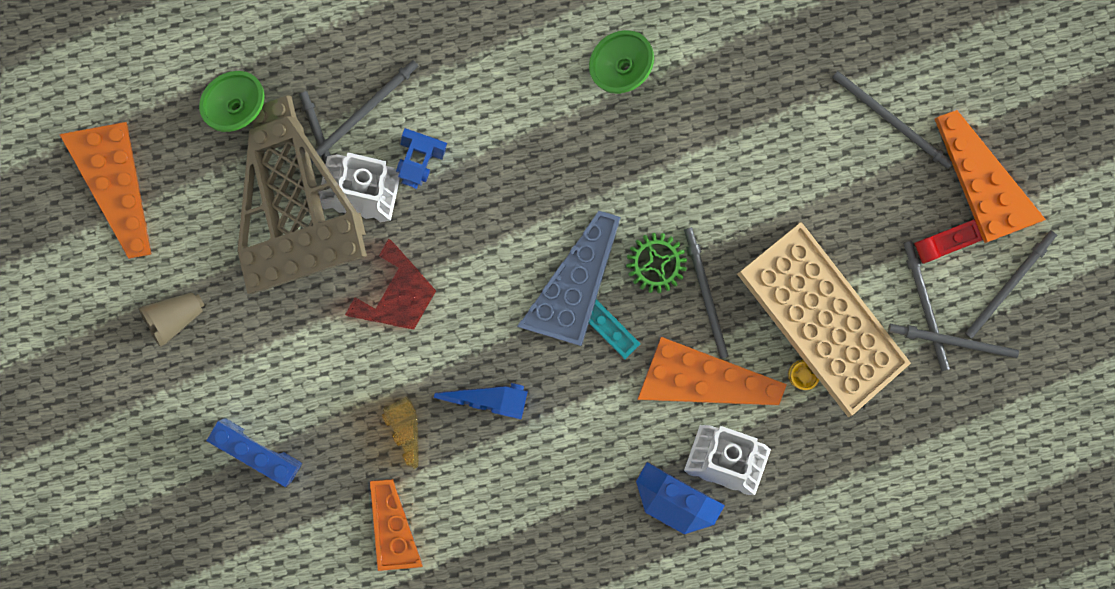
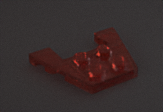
M388 239L379 257L399 269L376 308L355 297L345 315L415 330L437 290L397 245Z

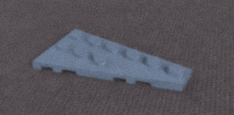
M598 211L583 232L581 238L571 249L569 255L559 266L517 327L582 346L621 217Z

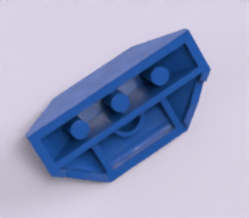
M646 462L636 480L645 513L683 534L714 525L725 506Z

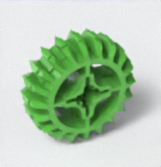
M652 233V240L650 241L648 236L644 235L645 243L642 244L640 240H636L635 242L639 248L630 247V250L635 252V255H627V259H632L633 263L626 264V267H633L634 271L629 272L628 275H637L633 283L637 284L641 280L643 283L640 285V289L642 290L647 284L649 285L648 292L652 293L654 286H657V293H661V286L663 285L665 290L669 291L668 283L671 282L673 286H677L678 284L674 278L683 279V276L678 274L679 270L686 271V267L680 266V263L687 262V259H680L679 255L684 254L685 251L680 250L677 252L676 248L680 246L679 242L673 246L670 244L673 241L672 236L666 242L664 241V233H661L660 240L656 239V233ZM652 244L663 245L672 253L660 256L654 250ZM647 248L649 261L638 267L639 255L643 249ZM652 252L654 257L657 256L658 259L667 258V260L662 261L663 263L660 264L661 273L659 269L656 270V267L646 268V266L651 265L650 263L653 262ZM675 259L673 273L667 278L664 266L667 262ZM654 270L659 276L660 282L650 281L641 273Z

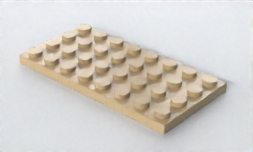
M802 222L793 227L737 273L847 417L854 415L911 364Z

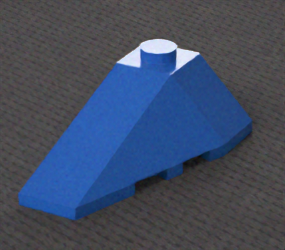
M511 383L510 387L498 386L435 392L434 398L461 405L468 404L476 409H489L495 414L522 419L528 391L524 390L523 385Z

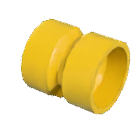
M804 360L794 362L788 370L789 381L798 389L810 390L819 382V379Z

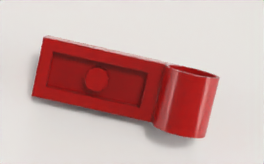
M973 219L914 244L922 264H925L980 242L983 239L976 221Z

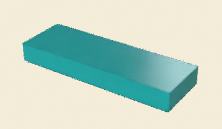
M596 299L589 324L626 359L641 343Z

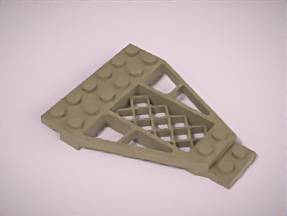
M286 95L263 104L260 113L252 121L253 129L249 130L237 250L247 294H254L367 257L362 238L366 233L361 213H357L305 136L303 127L296 118L292 97ZM284 146L282 152L276 150V148ZM291 146H293L296 151V155L293 160L287 157ZM272 153L279 156L275 166L268 163ZM310 158L326 180L325 184L316 185ZM284 161L291 164L287 174L280 171ZM268 168H269L270 170H272L270 176H269ZM296 168L300 169L301 172L299 181L292 178ZM256 173L262 204L251 209L254 176ZM277 175L284 178L280 188L273 185ZM289 182L296 185L292 196L285 192ZM331 188L345 208L346 214L325 221L318 192ZM273 190H275V191L277 192V194H276L275 197H274ZM301 190H304L306 193L304 203L297 200ZM283 196L289 199L285 210L278 206ZM294 204L301 207L297 217L290 214ZM264 211L270 239L248 247L250 216ZM278 211L282 213L281 218H279ZM307 211L311 214L309 225L302 221ZM288 218L294 221L290 231L283 228Z

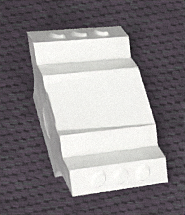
M347 153V156L338 154L327 156L326 167L357 213H361V216L365 219L375 218L379 222L391 221L400 181L399 173L396 172V169L386 166V161ZM324 177L322 178L321 185L326 183ZM331 188L319 192L323 209L333 208L338 213H346L345 208Z
M700 425L684 471L691 476H698L703 480L720 484L726 488L739 490L743 494L755 495L771 449L765 444L757 442V438L723 426L716 428L710 425Z

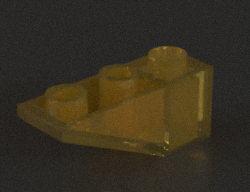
M406 396L383 408L382 418L387 426H392L395 432L392 434L396 445L403 447L405 453L402 456L408 466L412 465L413 469L419 466L418 414L409 397Z

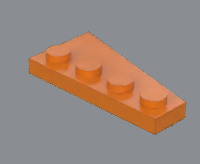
M394 480L370 481L378 571L423 567Z

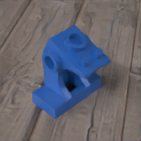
M404 128L400 145L409 149L405 159H400L396 172L399 173L398 177L402 179L401 184L417 189L418 185L422 186V182H426L430 169H427L430 158L433 156L443 160L447 143ZM414 151L425 154L422 164L411 161Z

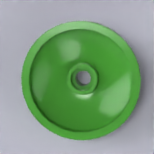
M631 30L614 32L603 38L594 48L589 62L590 75L595 84L606 92L614 94L629 92L640 86L651 73L654 64V51L649 41L638 32Z
M231 71L224 73L211 81L203 91L199 103L201 117L214 130L221 132L239 130L250 124L260 113L264 104V89L259 80L248 72Z

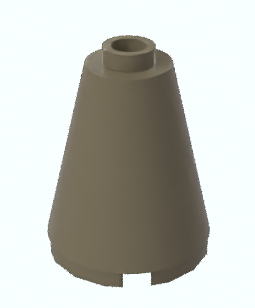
M190 292L147 304L138 309L156 343L162 347L203 312L201 307L205 305L199 294L194 295Z

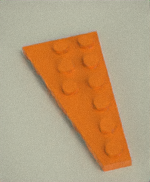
M958 110L935 118L984 243L1046 220Z
M127 122L59 134L128 259L152 255Z
M661 337L637 400L779 405L787 384Z

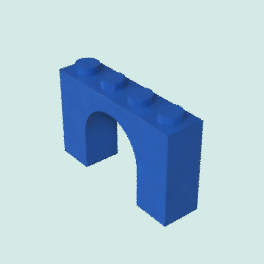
M226 418L216 423L206 440L207 442L284 487L292 482L302 462L284 452L281 454L276 453L258 444L243 433L245 429Z

